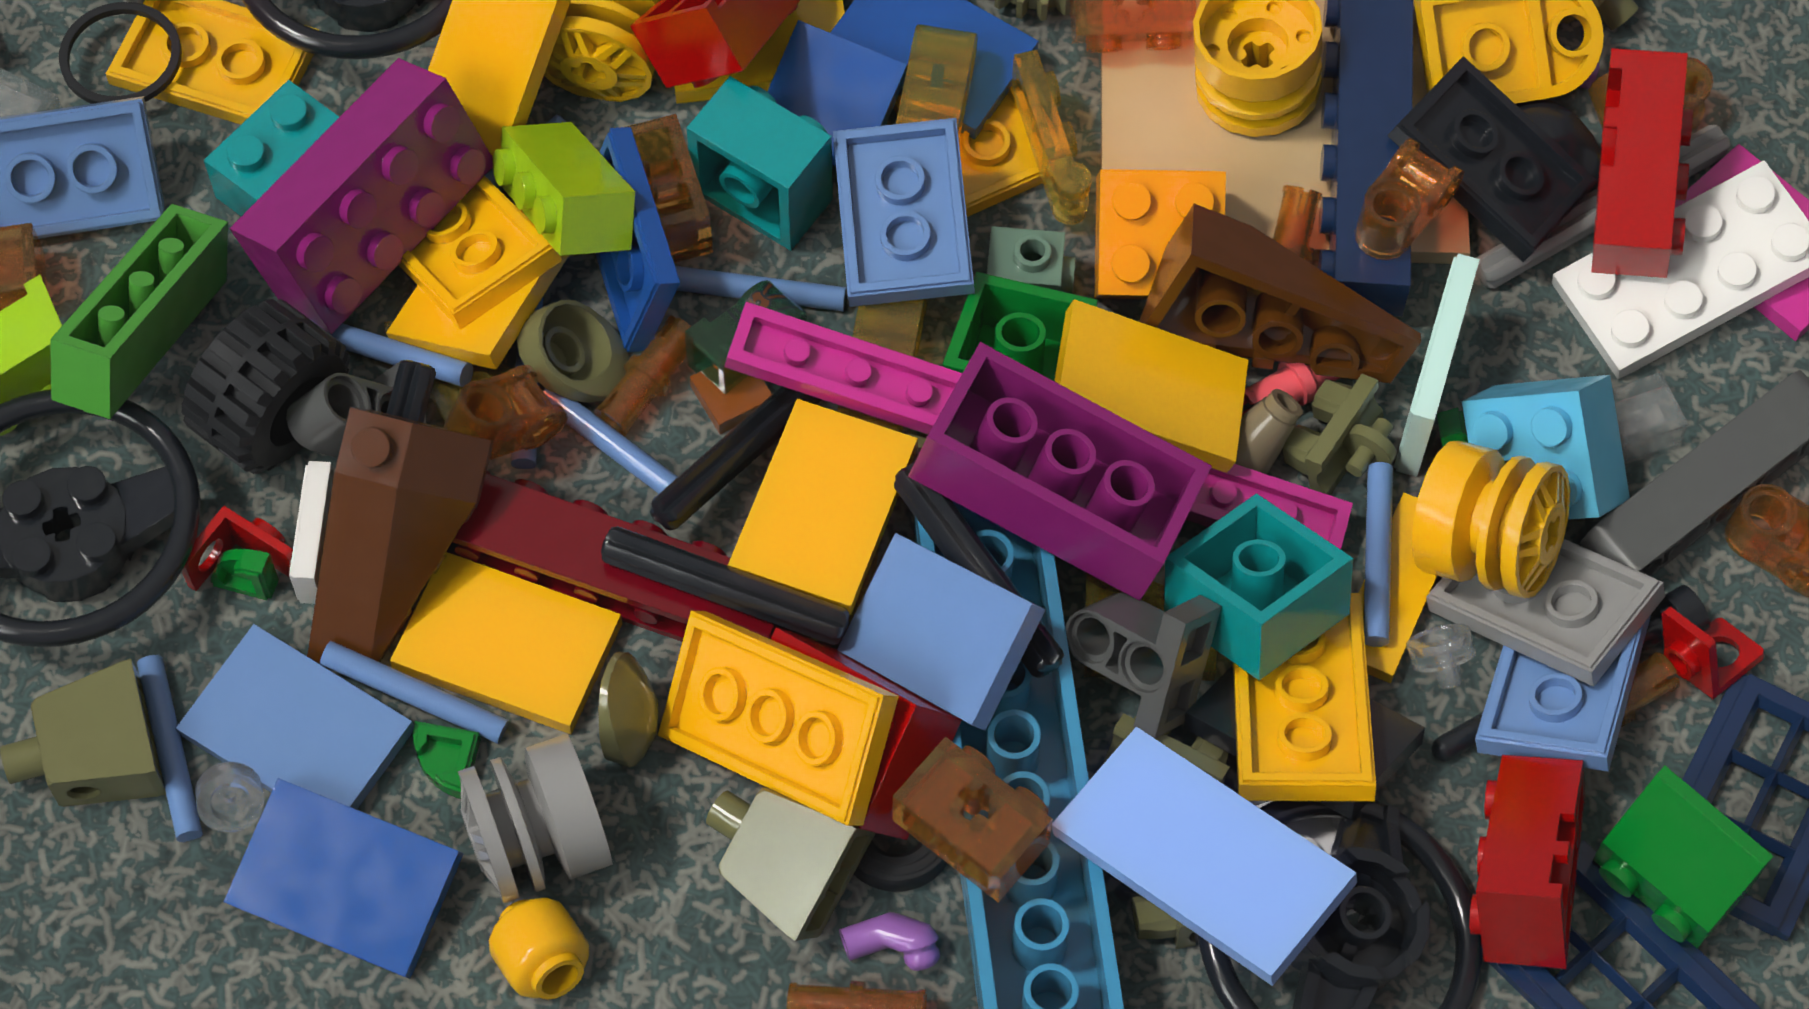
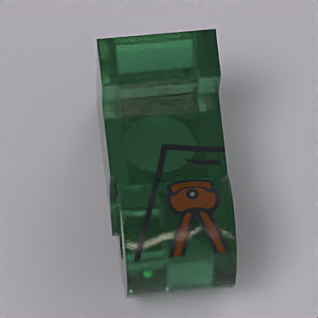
M768 280L761 281L752 286L735 305L712 322L702 318L685 331L688 366L696 373L701 371L724 394L728 393L748 376L724 367L746 302L804 321L807 320L806 312ZM712 363H714L718 367V370L712 365Z

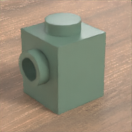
M991 226L987 274L1072 294L1076 257L1063 256L1065 232Z

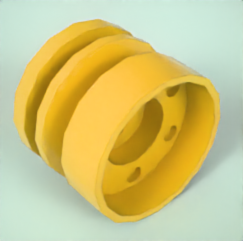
M571 0L544 76L553 84L579 96L616 102L639 98L650 89L655 68L630 25L660 0Z
M1314 0L1200 1L1193 20L1195 80L1198 102L1209 119L1229 132L1249 137L1277 135L1299 125L1315 108L1322 89V22L1320 8Z
M1463 441L1448 442L1436 454L1426 472L1418 495L1412 526V551L1415 564L1422 572L1459 582L1471 580L1478 574V580L1486 589L1495 591L1505 588L1513 596L1525 599L1534 597L1546 584L1556 564L1564 541L1570 506L1568 473L1562 465L1550 462L1535 464L1531 458L1525 456L1512 457L1505 464L1504 458L1496 449Z

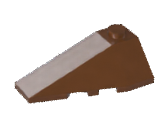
M1195 203L1165 248L1139 321L1239 357L1252 358V367L1273 370L1274 361L1304 363L1305 365H1310V368L1316 375L1358 380L1361 374H1365L1382 383H1391L1421 343V333L1258 229Z
M350 407L334 472L307 657L320 664L325 647L330 641H333L381 662L411 614V607L431 575L436 574L446 558L445 553L460 528L469 521L477 508L494 440L371 409Z

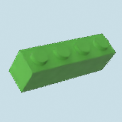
M171 204L50 339L51 400L107 419L113 417L227 281L228 221Z

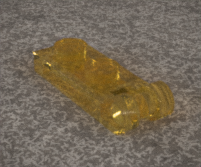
M1038 50L1014 54L1012 90L1052 213L1063 224H1078L1086 218L1088 213L1092 178L1089 169L1085 165L1074 162L1073 157H1076L1078 154L1076 136L1071 122H1061L1056 108L1061 105L1056 75L1054 71H1044Z

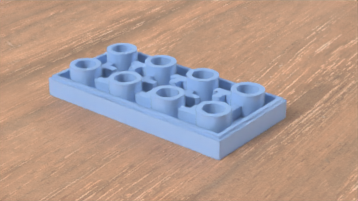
M1138 727L1133 729L1051 824L1055 837L1271 986L1276 983L1357 884L1355 871Z

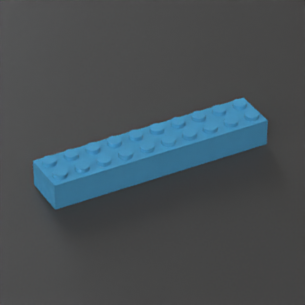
M952 501L1023 598L1046 609L1040 621L1064 653L1062 664L1055 671L1042 678L1032 676L1020 660L986 731L962 720L945 756L978 1009H1124L1103 869L1055 837L1051 826L1089 781L1055 557L1046 550ZM915 517V543L945 557Z

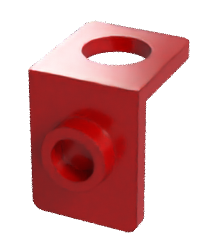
M223 506L196 538L192 553L182 570V574L188 587L197 591L214 571L219 556L223 552L231 550L237 544L243 549L270 553L275 569L289 577L293 549L285 544L286 540L283 535L268 522L260 518H255L250 522L226 506ZM215 541V545L210 555L201 565H199L203 553L205 552L207 547Z
M1668 607L1661 613L1666 663L1677 675L1688 680L1711 699H1715L1764 659V649L1723 618L1714 619L1710 622L1709 630L1704 632L1672 607ZM1716 642H1725L1733 645L1739 652L1736 661L1728 666L1718 667Z

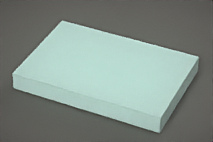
M1459 253L1457 257L1453 258L1395 460L1394 468H1396L1397 472L1415 477L1418 476L1480 259Z

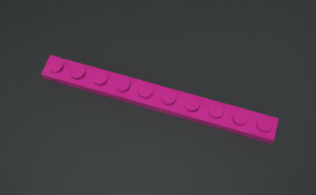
M746 302L724 366L725 368L925 434L930 433L962 375L960 372ZM1234 464L1228 473L1213 468L1210 469L1186 518L1187 521L1209 527L1257 493L1341 549L1353 503Z

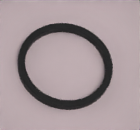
M134 2L110 3L85 13L68 29L59 49V65L65 82L78 97L90 104L144 96L145 102L151 100L164 91L172 82L178 72L182 57L180 39L171 21L158 10ZM119 14L139 15L156 22L168 34L172 49L168 66L162 75L150 86L133 94L106 96L86 89L72 75L69 64L71 49L78 36L91 24L103 18Z

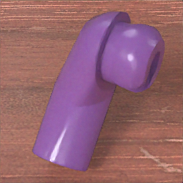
M888 912L839 929L841 941L849 961L887 948L903 952L905 964L913 971L930 968L940 959V951L935 944L939 936L933 927L928 923L899 913Z

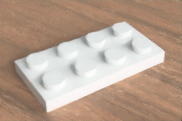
M1765 160L1675 208L1674 218L1686 219L1682 256L1670 255L1667 278L1591 273L1593 253L1553 274L1552 285L1617 379L1635 372L1809 277V220Z

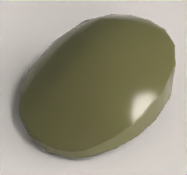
M560 300L535 310L526 320L517 337L519 356L528 373L547 390L572 401L591 403L608 400L617 395L628 382L631 371L629 354L626 348L624 349L620 335L609 321L592 308L580 302Z
M616 652L609 660L600 684L598 705L599 737L601 749L606 760L631 768L636 766L645 757L657 736L659 720L658 699L644 669L637 659L629 652Z

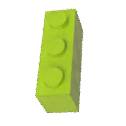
M572 122L502 127L501 149H496L493 154V173L496 183L502 186L513 199L516 207L523 211L534 224L537 232L544 236L560 256L632 249L635 191Z

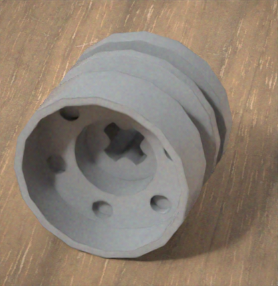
M568 733L525 748L528 779L515 782L501 757L490 760L498 789L491 792H484L474 766L458 771L461 782L460 812L481 872L485 874L499 892L503 904L520 898L512 874V868L525 865L534 891L538 892L546 889L543 857L555 854L563 871L570 879L613 865L594 799Z

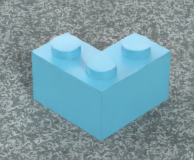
M1610 375L1494 385L1461 401L1468 443L1496 449L1502 455L1504 461L1516 456H1525L1531 458L1535 464L1550 462L1563 466L1568 473L1570 485L1568 519L1601 517L1630 498Z

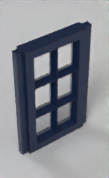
M1749 674L1748 676L1743 675L1726 689L1682 780L1712 804L1732 762L1765 778L1744 823L1725 813L1723 814L1762 847L1784 857L1764 901L1762 902L1746 894L1729 914L1772 936L1775 935L1787 941L1809 896V807L1790 845L1756 828L1777 785L1809 799V785L1783 773L1803 730L1809 732V702ZM1758 708L1791 723L1772 766L1738 751Z
M1584 840L1580 842L1576 883L1614 921L1590 943L1571 926L1569 942L1580 953L1567 964L1566 969L1560 970L1556 975L1552 974L1546 967L1488 962L1535 1009H1589L1566 985L1590 963L1632 1002L1626 1009H1657L1653 1003L1677 980L1707 1009H1761L1699 949L1695 948L1686 939L1684 942H1677L1666 935L1653 921L1651 916L1653 911L1633 894L1630 897H1625L1612 889L1599 873L1601 867L1593 861L1596 851ZM1625 930L1666 969L1642 994L1600 954Z

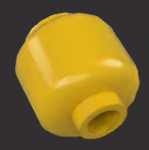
M550 898L523 899L512 903L501 913L499 921L494 925L489 938L490 954L504 977L520 996L549 1000L567 994L581 981L589 958L587 939L565 907L558 900Z

